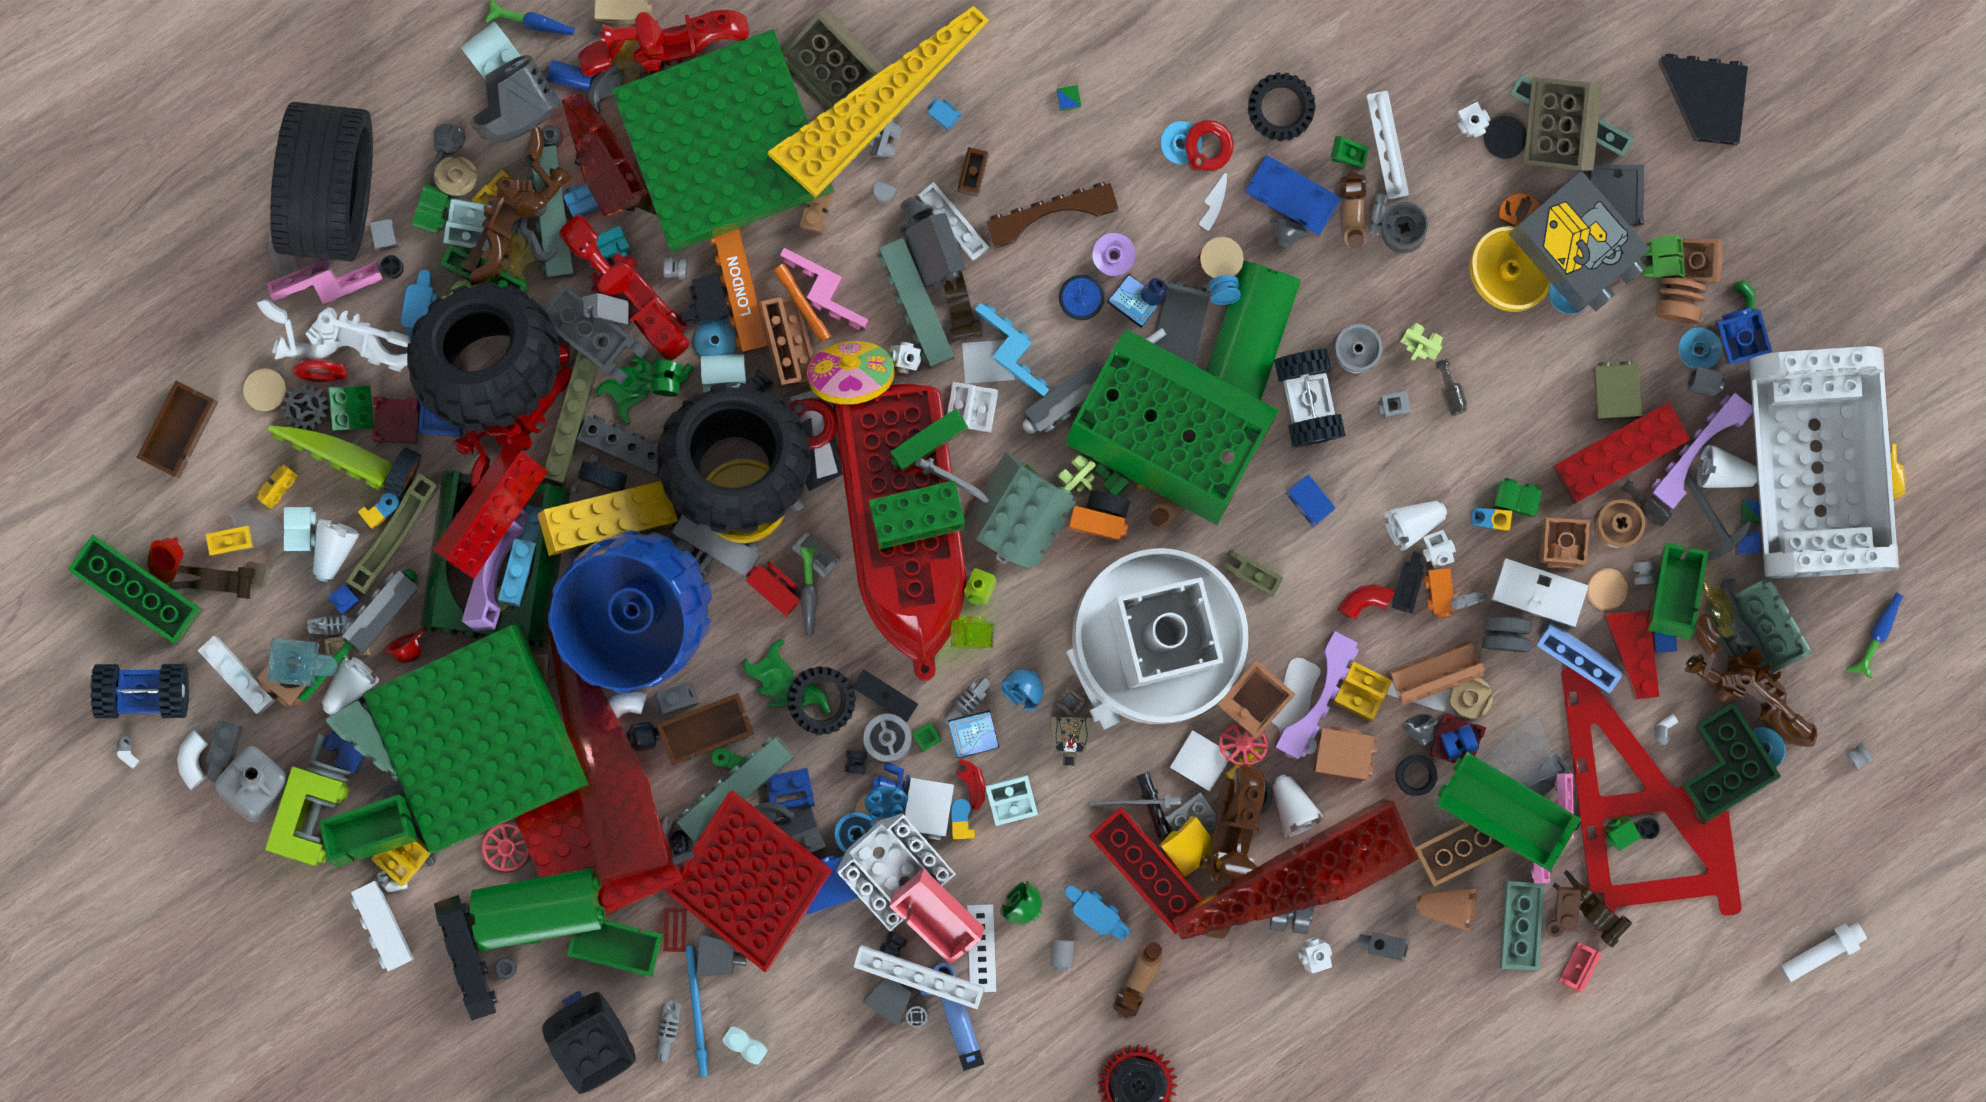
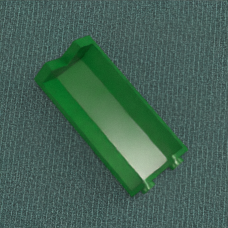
M1467 752L1463 759L1459 757L1452 768L1456 771L1448 785L1443 784L1437 793L1440 798L1436 805L1551 872L1581 818Z

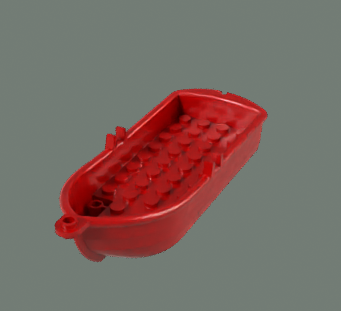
M891 384L889 387L890 391H885L872 400L858 404L835 403L834 412L837 418V435L857 578L864 605L882 635L895 648L913 660L916 677L919 680L928 681L934 677L936 672L934 656L949 639L960 617L965 598L966 567L961 531L884 549L878 548L869 510V500L949 482L931 472L924 474L923 468L916 466V464L902 473L900 469L895 470L889 461L892 458L890 455L892 450L944 416L941 393L937 388L917 384ZM948 443L924 458V460L934 459L933 465L952 474ZM924 666L929 668V672L926 674L921 672V668Z

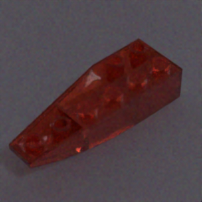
M581 93L563 99V108L584 181L604 217L639 205L649 192L625 149L608 124Z

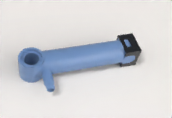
M939 963L934 968V970L938 971L941 967L949 969L951 976L956 977L955 971L949 963ZM919 990V991H920V994H921L922 996H923V995H926V994H927V995L931 994V993H928V992ZM940 997L963 1071L984 1065L985 1063L966 1005Z

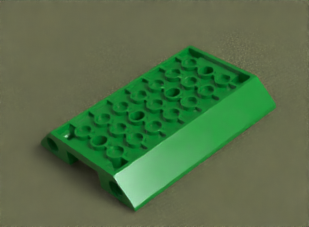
M1126 329L1112 349L1076 416L1065 444L1218 526L1238 489L1237 486L1256 450L1260 448L1279 410ZM1111 389L1119 392V398L1114 402L1107 399V393ZM1148 410H1155L1157 412V419L1154 422H1148L1145 419V414ZM1187 430L1195 432L1196 438L1193 442L1188 443L1184 440L1183 435ZM1225 451L1233 452L1234 459L1232 462H1223L1222 454Z

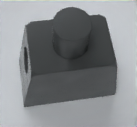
M685 683L658 692L653 696L660 717L699 704L693 683Z
M1372 932L1371 936L1359 934L1357 947L1368 949V954L1405 961L1410 940ZM1379 941L1384 942L1385 946L1383 949L1377 947Z
M700 935L696 976L733 974V965L746 966L747 958L741 953L735 952V948L728 942L715 937Z
M884 978L865 999L863 1004L896 1025H899L912 992L905 988L906 985Z

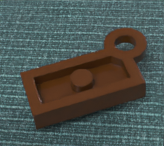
M1558 887L1555 920H1551L1546 925V932L1550 937L1556 938L1561 936L1563 930L1577 932L1580 888ZM1554 925L1559 927L1556 932L1551 931V927Z

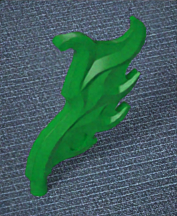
M631 358V361L637 362L635 367H619L628 375L622 384L616 380H606L597 388V397H600L602 393H609L613 396L618 404V414L627 424H631L627 411L630 407L647 397L648 391L651 390L652 379L656 378L653 375L654 365L651 366L645 358ZM689 363L681 370V378L677 379L680 385L689 378L688 375L694 369Z
M783 639L771 645L769 654L760 663L749 664L748 658H745L743 663L746 674L763 683V687L756 688V690L763 695L775 698V702H768L774 708H781L788 704L787 695L789 694V687L795 679L793 677L794 671L778 653L779 647L785 643ZM812 683L806 687L801 698L802 708L817 703L820 705L823 714L832 711L828 698L819 687Z

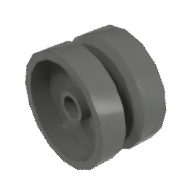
M1506 616L1484 618V629L1489 632H1496L1497 635L1484 636L1482 648L1499 651L1530 652L1531 641L1528 638L1517 637V634L1527 635L1531 633L1532 621Z

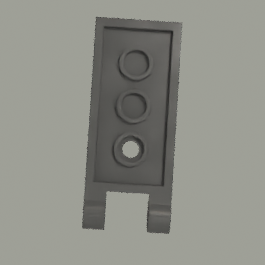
M566 285L561 288L545 309L557 334L620 384L623 383L628 375L613 363L626 347L629 348L640 358L648 351L647 348L612 321L594 318L592 313L593 307L590 308V317H585L582 297ZM601 338H605L607 341L604 346L599 344Z

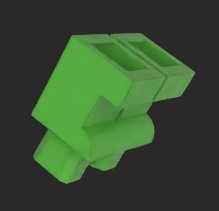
M1675 234L1652 238L1651 242L1646 243L1650 249L1643 257L1652 256L1653 263L1644 264L1646 266L1643 270L1644 276L1655 277L1659 280L1662 278H1685L1684 259L1681 258L1684 257L1682 237Z

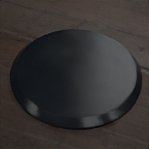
M1497 117L1485 129L1484 144L1487 150L1495 157L1502 159L1513 158L1526 145V130L1522 123L1513 117Z

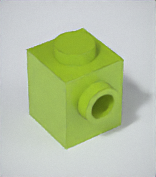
M974 568L964 590L968 601L976 605H980V603L987 605L997 583L995 576Z

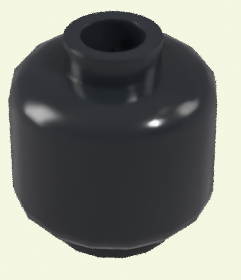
M650 722L632 724L630 730L626 733L629 747H633L637 752L654 749L656 742L660 740L658 728H654Z

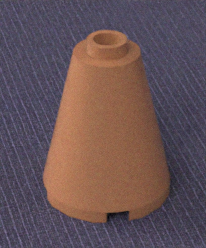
M1467 888L1422 893V896L1417 898L1416 909L1420 910V914L1471 932L1473 926H1469L1470 921H1475L1477 897L1473 896V894L1477 892V889Z

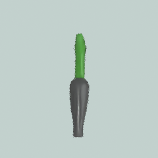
M810 545L808 548H800L804 561V583L800 588V601L806 635L814 634V619L817 606V588L813 583L812 560L816 550L815 545Z

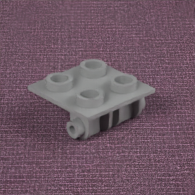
M1199 792L1165 817L1174 831H1179L1191 816L1197 817L1210 835L1214 832L1217 815L1201 792Z

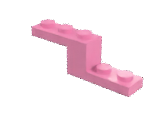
M786 248L783 249L780 255L784 259L782 263L791 268H794L795 265L802 268V273L811 278L817 276L807 296L811 307L819 311L822 308L829 311L828 315L840 321L843 318L849 321L848 325L856 330H860V328L866 329L869 323L868 319L832 301L843 280L841 276Z
M324 259L266 284L272 301L286 298L294 292L305 290L313 285L322 304L333 302L346 294L354 293L365 286L373 285L383 278L376 261L336 278L328 260Z
M1557 774L1554 783L1555 790L1557 791L1555 804L1574 814L1573 774ZM1534 863L1531 870L1534 883H1550V872Z

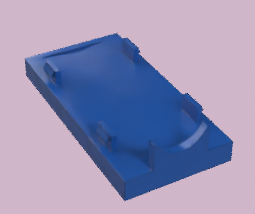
M1268 155L1264 158L1245 191L1247 195L1302 225L1318 236L1341 200V197Z

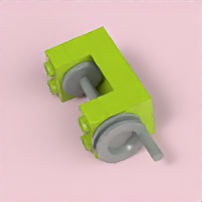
M317 734L309 759L312 767L307 766V770L292 766L265 848L266 851L313 866H321L322 863L327 861L324 844H322L323 839L312 835L321 806L335 807V803L341 804L342 800L346 801L350 788H347L348 783L346 782H348V779L345 778V775H350L351 773L345 769L318 761L326 736ZM310 801H313L305 830L301 832Z

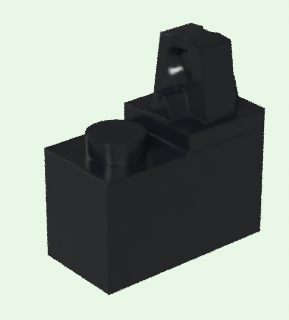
M714 273L692 279V286L689 287L692 299L696 298V301H694V304L689 305V310L680 312L682 323L693 321L694 324L701 326L729 318L718 274Z

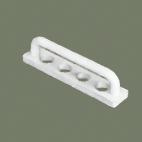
M1388 91L1368 94L1366 98L1386 195L1388 196L1387 199L1407 197L1409 192ZM1377 109H1378V112H1379V117H1380V119H1378V118L1375 116V111H1376ZM1381 130L1383 131L1384 140L1379 136ZM1385 151H1387L1389 162L1384 159ZM1390 172H1391V175H1392V180H1393V182H1391V181L1388 179V174H1389Z

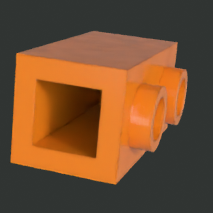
M1450 568L1428 570L1427 576H1424L1425 589L1429 588L1430 597H1427V608L1432 610V615L1438 614V618L1450 617L1451 612L1456 611L1452 609V604L1450 603L1452 598H1454Z

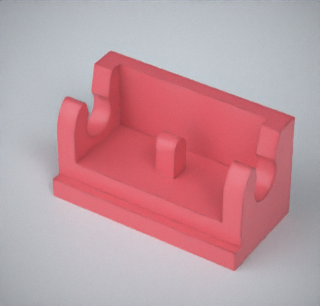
M1578 942L1559 981L1579 992H1583L1602 953Z

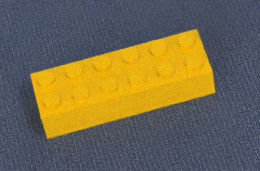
M661 481L544 509L537 514L549 556L588 547L619 532L633 530L641 534L669 527L677 522L673 504L664 492Z

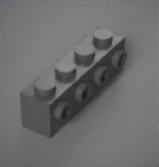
M595 414L593 418L590 416L586 417L577 437L579 442L658 476V442L653 441L650 444L644 441V436L635 432L630 435L624 432L626 428L615 423L613 426L605 424L606 419Z

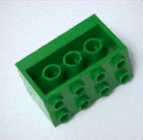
M955 480L869 500V510L879 549L953 533L965 528V520Z

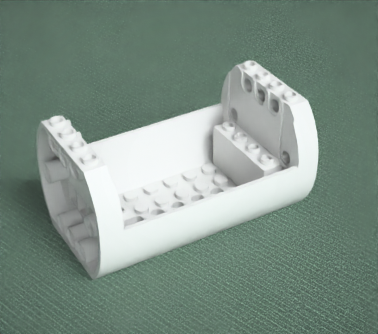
M1864 346L1787 351L1751 358L1749 365L1765 578L1789 579L1868 574L1899 569L1883 348ZM1811 419L1818 420L1820 423L1819 430H1810L1808 422ZM1816 440L1821 443L1822 448L1820 452L1811 451L1810 443ZM1814 462L1822 464L1823 471L1821 474L1813 473L1811 466ZM1819 483L1824 486L1825 492L1823 495L1818 496L1814 494L1813 486ZM1817 505H1822L1826 508V515L1824 517L1816 516L1814 510Z

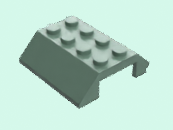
M1005 452L982 490L989 501L985 503L977 498L964 519L965 529L976 540L1011 562L1030 569L1031 566H1038L1045 555L1041 552V549L1048 550L1056 537L1052 531L1059 532L1067 519L1063 513L1070 514L1077 501L1073 499L1072 492L1062 486L1060 488L1054 486L1025 468L1022 461Z
M1767 577L1734 594L1733 597L1741 610L1740 617L1756 632L1763 646L1765 660L1757 665V667L1761 668L1772 663L1774 666L1770 669V672L1774 673L1812 653L1805 638L1801 636V631L1793 617L1790 616L1784 601L1779 597V593L1772 580L1770 581ZM1724 600L1704 612L1711 616L1713 624L1719 632V638L1729 656H1739V654L1748 652L1751 648L1739 647L1732 642L1733 637L1728 633L1729 611L1726 606L1727 602Z

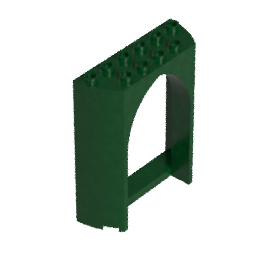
M443 471L420 626L426 627L425 631L435 632L436 628L442 629L441 632L445 634L457 635V631H460L466 637L478 638L479 634L487 637L508 626L521 624L527 641H530L531 646L543 647V643L549 644L551 629L548 624V612L551 609L554 595L552 590L559 576L562 553L549 556L540 525L532 576L529 586L522 597L520 607L515 606L507 614L498 618L496 627L493 630L474 631L462 622L464 610L458 604L451 589L448 572L449 562L435 553L433 549L455 518L460 483L471 485V474H464L459 471ZM539 484L534 493L544 495L543 511L544 509L569 504L571 491L568 488L557 487L552 484Z

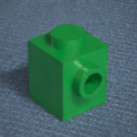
M1625 814L1610 820L1607 826L1603 828L1607 834L1604 838L1610 847L1614 846L1619 851L1641 838L1632 820Z

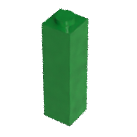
M954 409L890 452L892 458L889 461L895 470L900 469L903 473L914 466L918 458H926L968 430V425L957 409Z

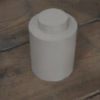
M1053 939L1050 966H1055V971L1067 972L1068 968H1072L1074 941Z

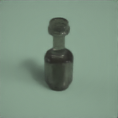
M1448 358L1435 362L1436 369H1440L1445 386L1441 389V394L1447 412H1450L1451 416L1467 412L1466 406L1468 403L1460 383L1453 382L1448 368L1451 365Z
M1627 479L1620 487V490L1623 491L1622 493L1627 492L1640 503L1639 508H1641L1644 516L1655 525L1658 524L1662 527L1672 516V513L1669 511L1670 508L1652 494L1648 497L1644 496L1632 485L1634 482Z

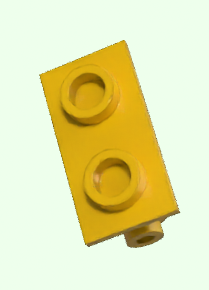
M285 464L281 467L278 466L270 476L274 484L271 485L266 481L257 492L256 498L272 509L280 501L286 490L294 484L298 475Z

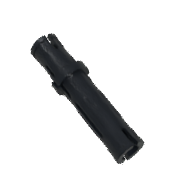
M1145 772L1137 775L1136 777L1143 793L1141 795L1142 799H1158L1157 794L1159 793L1154 788L1150 773ZM1147 804L1158 838L1170 834L1171 832L1161 805Z

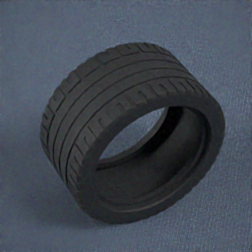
M291 102L286 108L277 140L271 186L270 225L272 244L276 253L348 262L356 258L366 224L373 163L372 121L370 113L366 109Z

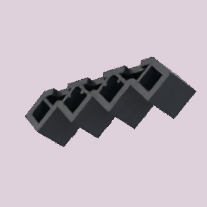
M459 895L434 903L437 921L442 928L447 952L452 959L457 983L460 985L464 996L463 1001L471 1020L497 1013L495 1004L498 1003L495 991H490L485 974L489 973L486 962H481L478 956L474 934L468 925L466 915H470L467 903H462Z

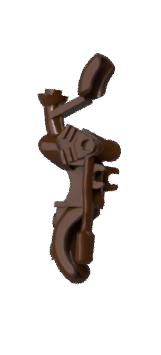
M540 127L531 131L529 160L532 163L531 167L545 185L538 193H534L531 180L521 181L508 177L498 180L496 184L498 188L497 196H488V199L493 200L489 201L488 205L493 207L484 205V216L486 219L483 221L482 226L485 228L476 247L471 249L464 264L465 269L468 272H472L471 287L477 286L481 282L495 280V277L500 278L504 266H501L504 258H509L513 249L511 247V229L513 224L519 218H537L542 216L547 209L548 202L555 196L563 184L568 183L572 179L568 175V171L560 167H556V169L550 168L549 174L551 176L549 177L539 165L544 150V140ZM487 239L492 249L491 257L486 264L477 268L483 254L482 248Z
M1700 615L1695 626L1696 638L1701 648L1709 655L1706 664L1702 654L1693 655L1686 662L1685 672L1697 674L1713 684L1715 697L1721 702H1727L1738 697L1743 698L1745 694L1753 696L1759 702L1762 709L1759 719L1761 721L1764 719L1765 723L1772 727L1789 745L1793 744L1800 747L1814 746L1818 736L1817 727L1812 723H1808L1800 714H1795L1786 705L1787 693L1785 687L1777 681L1782 673L1779 671L1776 674H1772L1770 672V669L1774 666L1772 663L1761 668L1757 667L1763 660V653L1759 648L1754 647L1748 652L1739 654V656H1729L1728 671L1723 672V674L1711 667L1719 647L1716 644L1719 632L1715 628L1710 615Z
M1240 766L1234 771V779L1224 778L1221 782L1218 796L1220 804L1210 853L1201 857L1199 865L1201 869L1211 876L1212 882L1220 883L1225 876L1231 879L1230 891L1217 900L1216 904H1210L1205 908L1198 927L1199 932L1204 936L1220 939L1227 936L1234 918L1239 917V914H1245L1244 907L1241 904L1243 888H1248L1250 882L1260 876V870L1254 864V858L1247 857L1253 831H1259L1260 827L1255 826L1261 813L1265 796L1264 775L1257 768Z

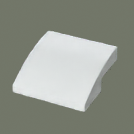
M953 382L947 414L957 409L968 425V429L991 433L999 390Z
M1192 730L1170 768L1210 792L1228 760L1222 755L1218 745ZM1225 750V753L1230 758L1232 754Z

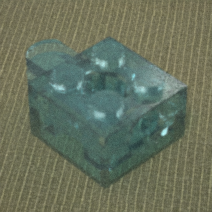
M272 638L267 682L315 687L316 676L329 677L337 672L338 663L330 655L318 654L319 643Z

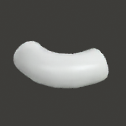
M633 691L631 693H619L611 696L601 705L593 724L614 730L618 719L623 714H642L647 694Z
M195 729L181 743L177 757L179 774L190 790L196 788L207 777L199 765V756L208 743Z

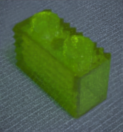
M959 616V620H951V647L993 648L994 623L986 622L984 617H973L972 621L971 616Z

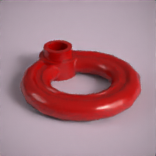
M1204 120L1196 123L1189 130L1185 138V151L1188 165L1192 170L1215 171L1229 162L1233 153L1234 142L1231 133L1223 124L1214 120ZM1205 133H1213L1220 139L1221 150L1214 158H1206L1198 151L1197 142ZM1197 158L1201 159V165L1196 163Z
M303 360L296 363L292 368L295 376L311 382H332L344 380L348 377L346 364L327 360ZM311 369H321V370H327V371H330V372L317 373V372H311V371H308V370H311Z
M817 398L794 400L790 403L789 409L793 410L799 418L807 411H816L824 419L822 432L817 436H807L810 450L821 448L828 444L834 437L837 429V418L832 407L825 401ZM797 404L802 406V411L799 413L795 411Z

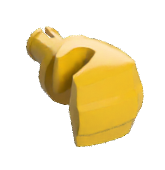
M1897 444L1891 445L1890 453L1893 500L1899 499L1905 494L1904 465L1897 463Z

